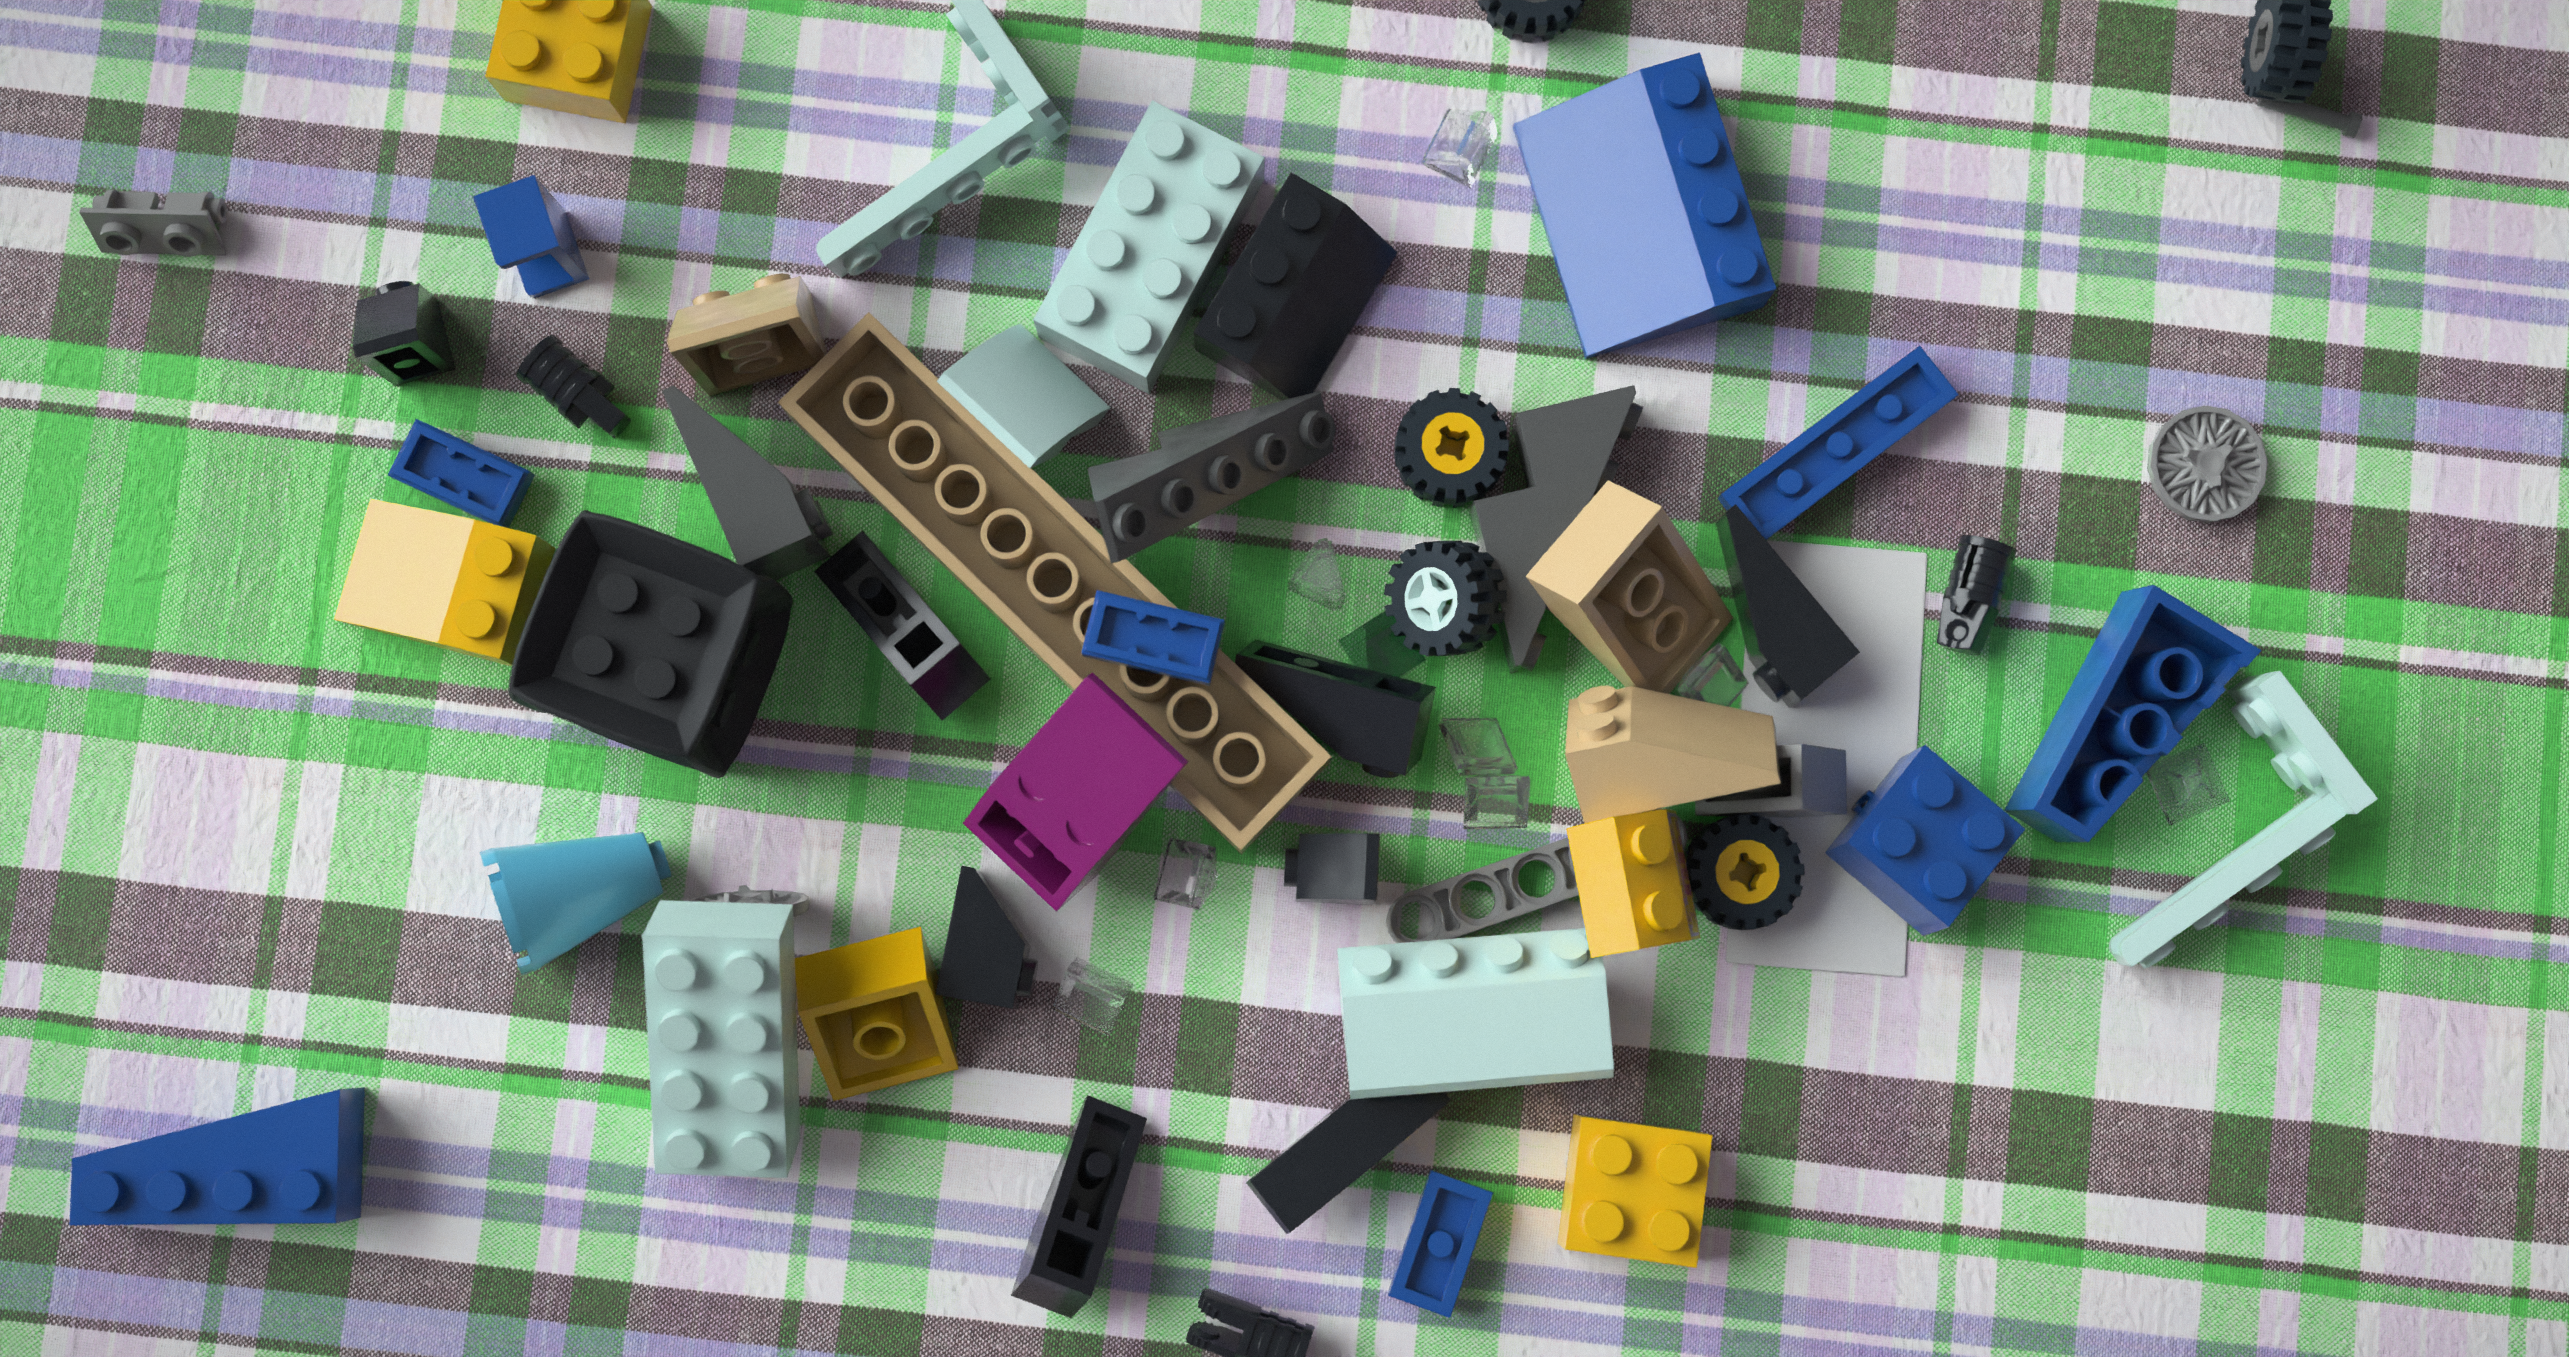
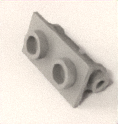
M108 189L104 196L97 195L94 197L92 208H81L79 212L101 253H115L119 255H132L135 253L177 254L185 257L226 255L227 249L215 227V224H224L226 222V202L223 198H215L211 192H168L164 209H157L159 198L156 192Z

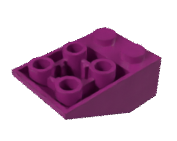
M1091 672L990 785L963 824L1057 912L1100 873L1189 761L1098 676Z

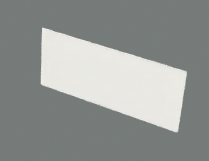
M1766 540L1860 653L1803 700L1789 708L1782 699L1777 703L1772 701L1757 685L1752 676V673L1757 669L1749 660L1745 646L1741 710L1773 716L1777 746L1807 744L1846 750L1847 814L1807 817H1764L1770 819L1773 824L1782 826L1789 832L1788 837L1793 843H1797L1801 851L1798 854L1801 864H1804L1805 875H1801L1800 882L1803 889L1800 897H1796L1792 904L1794 907L1787 915L1780 917L1777 920L1778 922L1755 930L1728 929L1726 962L1903 977L1905 976L1908 923L1826 855L1825 852L1856 814L1851 810L1856 801L1867 790L1874 792L1898 760L1917 749L1927 554Z

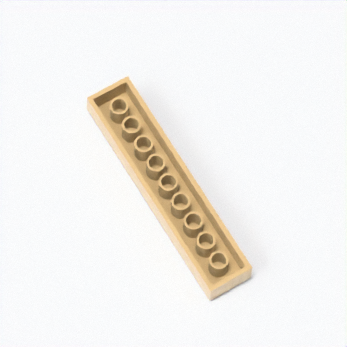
M868 312L777 403L799 428L1068 688L1074 691L1093 672L1189 762L1170 786L1242 855L1330 764L1332 756L1221 649L1218 650L1210 686L1083 657L1081 652L1096 590L1178 608L1127 559L1111 564L1104 537L1032 468L1026 466L937 382L938 378Z

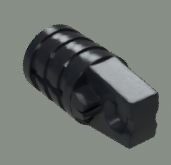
M550 335L540 341L521 363L516 374L517 379L525 385L530 384L535 392L540 396L543 395L545 400L553 407H557L558 413L578 429L590 418L610 436L617 439L630 424L631 420L606 399L615 386L597 370H591L583 360L576 358V355L571 350L563 347L562 341L555 335Z
M1962 535L1958 543V552L1955 553L1953 560L1954 566L1948 577V587L1945 588L1937 643L1954 652L1980 655L2000 611L2001 598L2005 594L2006 581L2010 577L2011 564L2015 559L2017 550L1996 540L1973 535Z

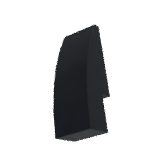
M1445 1092L1350 1099L1349 1097L1249 1179L1246 1184L1283 1231L1289 1234L1390 1153L1451 1100Z

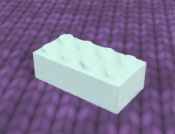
M1152 100L1033 319L1039 338L1150 394L1264 181V157Z
M660 900L642 935L655 1174L787 1178L800 1141L793 904Z

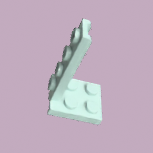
M951 0L956 8L946 15L980 63L989 57L991 58L982 64L981 67L1010 107L819 240L816 247L819 258L828 269L840 278L848 273L851 276H855L870 269L882 257L880 253L882 249L899 237L902 240H907L923 232L933 221L931 215L952 201L953 204H959L976 195L985 184L983 179L1002 165L1005 168H1011L1025 161L1036 150L1034 143L1044 136L1052 143L1071 129L983 0Z
M2281 671L2249 676L2227 692L2237 703L2231 710L2241 727L2254 739L2262 736L2276 756L2271 759V764L2279 777L2292 790L2301 788L2308 798L2115 934L2109 941V950L2119 964L2133 967L2140 963L2145 969L2161 961L2176 948V945L2171 940L2191 925H2193L2196 931H2199L2220 919L2229 911V907L2224 901L2244 887H2246L2249 893L2263 888L2283 872L2278 865L2279 862L2297 849H2299L2302 855L2318 849L2335 836L2336 832L2331 825L2347 814L2359 813L2378 799Z

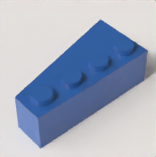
M2155 585L2122 591L2004 811L2056 842H2089L2143 782L2142 776L2161 756L2169 754L2183 738L2181 733L2203 709H2209L2226 690L2224 686L2240 668L2247 667L2262 650Z
M365 1087L339 1089L72 1158L69 1225L340 1223L361 1218Z

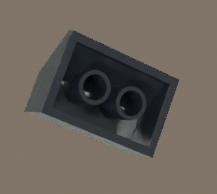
M1290 172L1194 330L1195 350L1280 400L1314 393L1396 258L1397 251L1346 203Z

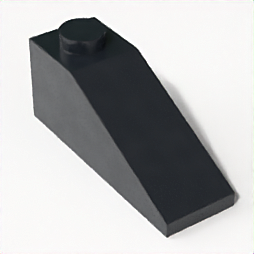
M1735 504L1718 520L1716 527L1748 658L1757 669L1752 673V676L1760 689L1772 701L1777 703L1782 699L1790 708L1808 696L1858 655L1860 651Z
M863 530L814 571L908 684L942 721L991 680Z
M1256 639L1236 654L1235 664L1264 692L1343 759L1361 763L1362 769L1365 772L1384 778H1395L1399 774L1406 776L1420 761L1436 687Z
M1087 1095L1030 1235L1011 1296L1072 1318L1092 1297L1147 1118Z

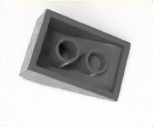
M674 385L662 390L738 564L757 576H766L777 581L831 557L823 539L832 536L833 531L819 501L814 500L808 488L798 491L782 472Z

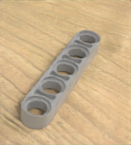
M1677 816L1683 850H1685L1687 842L1686 827L1680 817ZM1568 837L1402 895L1394 901L1388 910L1386 923L1391 938L1396 943L1454 939L1578 896L1579 892ZM1529 861L1543 862L1553 872V888L1544 897H1530L1519 886V871ZM1477 881L1484 883L1493 893V909L1483 918H1470L1462 913L1458 906L1457 898L1459 891L1469 882ZM1417 902L1424 904L1433 914V929L1423 939H1409L1398 928V913L1408 903Z

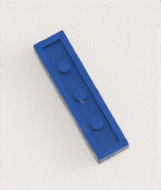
M1919 345L1724 491L1717 499L1727 511L1736 504L1765 540H1767L1954 400L1959 394Z

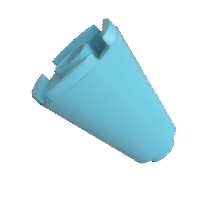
M643 832L496 847L480 852L484 867L498 863L500 869L499 872L490 874L488 877L512 951L515 954L527 949L528 956L517 959L521 975L538 970L663 894L660 880L672 877L660 840L648 844Z

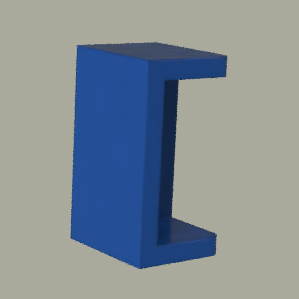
M535 175L473 196L496 264L502 269L517 266L525 292L531 298H538L589 280L565 209Z

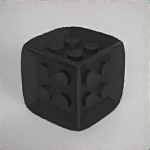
M584 510L576 517L560 542L533 604L513 660L509 680V696L520 705L541 713H549L618 743L661 759L699 770L715 778L724 777L747 739L776 668L789 627L793 598L774 579L766 576H757L742 565L714 552L624 519Z

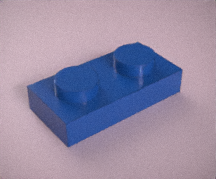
M1430 1169L1387 1292L1388 1296L1450 1318L1493 1192Z

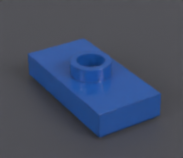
M418 419L415 420L388 473V476L433 498L485 522L507 528L510 527L535 477L527 469Z
M1096 590L1081 654L1087 658L1210 686L1225 620Z

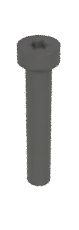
M2259 98L2257 100V106L2340 129L2343 136L2350 138L2356 136L2362 121V114L2353 111L2346 115L2304 102L2288 103Z

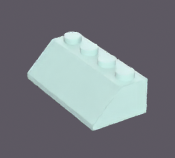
M1585 928L1337 948L1340 1005L1350 1099L1614 1078L1606 972L1602 956L1591 958Z

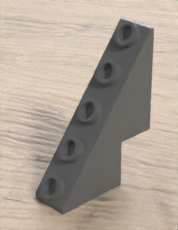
M1635 385L1517 413L1512 429L1527 489L1473 502L1469 513L1477 544L1480 546L1479 552H1488L1495 561L1491 564L1490 568L1501 569L1504 580L1497 583L1499 591L1507 590V602H1499L1498 609L1506 613L1503 623H1498L1510 674L1517 672L1520 667L1532 671L1547 637L1536 632L1545 609L1549 611L1550 609L1529 582L1526 575L1591 501L1593 495H1596L1608 480L1613 482L1620 463L1610 460L1609 457L1618 437L1626 441L1630 440L1644 407L1633 402L1636 396Z
M1318 391L1160 431L1157 434L1161 449L1087 468L1110 563L1120 562L1333 453L1332 441L1335 436V422L1332 416L1325 412L1321 392Z

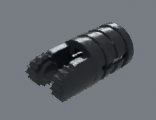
M1210 1288L1202 1289L1198 1301V1308L1201 1309V1312L1212 1319H1218L1219 1322L1244 1331L1241 1334L1222 1326H1215L1213 1323H1207L1206 1321L1193 1322L1186 1337V1342L1190 1345L1222 1357H1305L1315 1326L1307 1323L1305 1325L1298 1323L1297 1320L1289 1317L1288 1319L1284 1318L1276 1312L1262 1310V1307Z

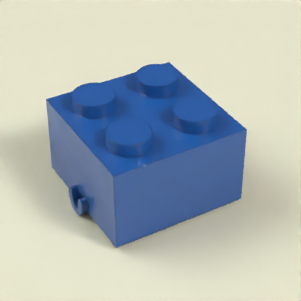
M1923 745L1901 757L1874 792L1867 790L1851 808L1856 814L1825 854L1922 936L1950 927L2024 832L2025 828L1929 747Z

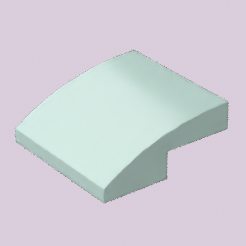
M1022 324L1015 325L985 341L944 371L937 380L949 394L1029 468L1057 456L1071 437L1097 426L1111 408Z

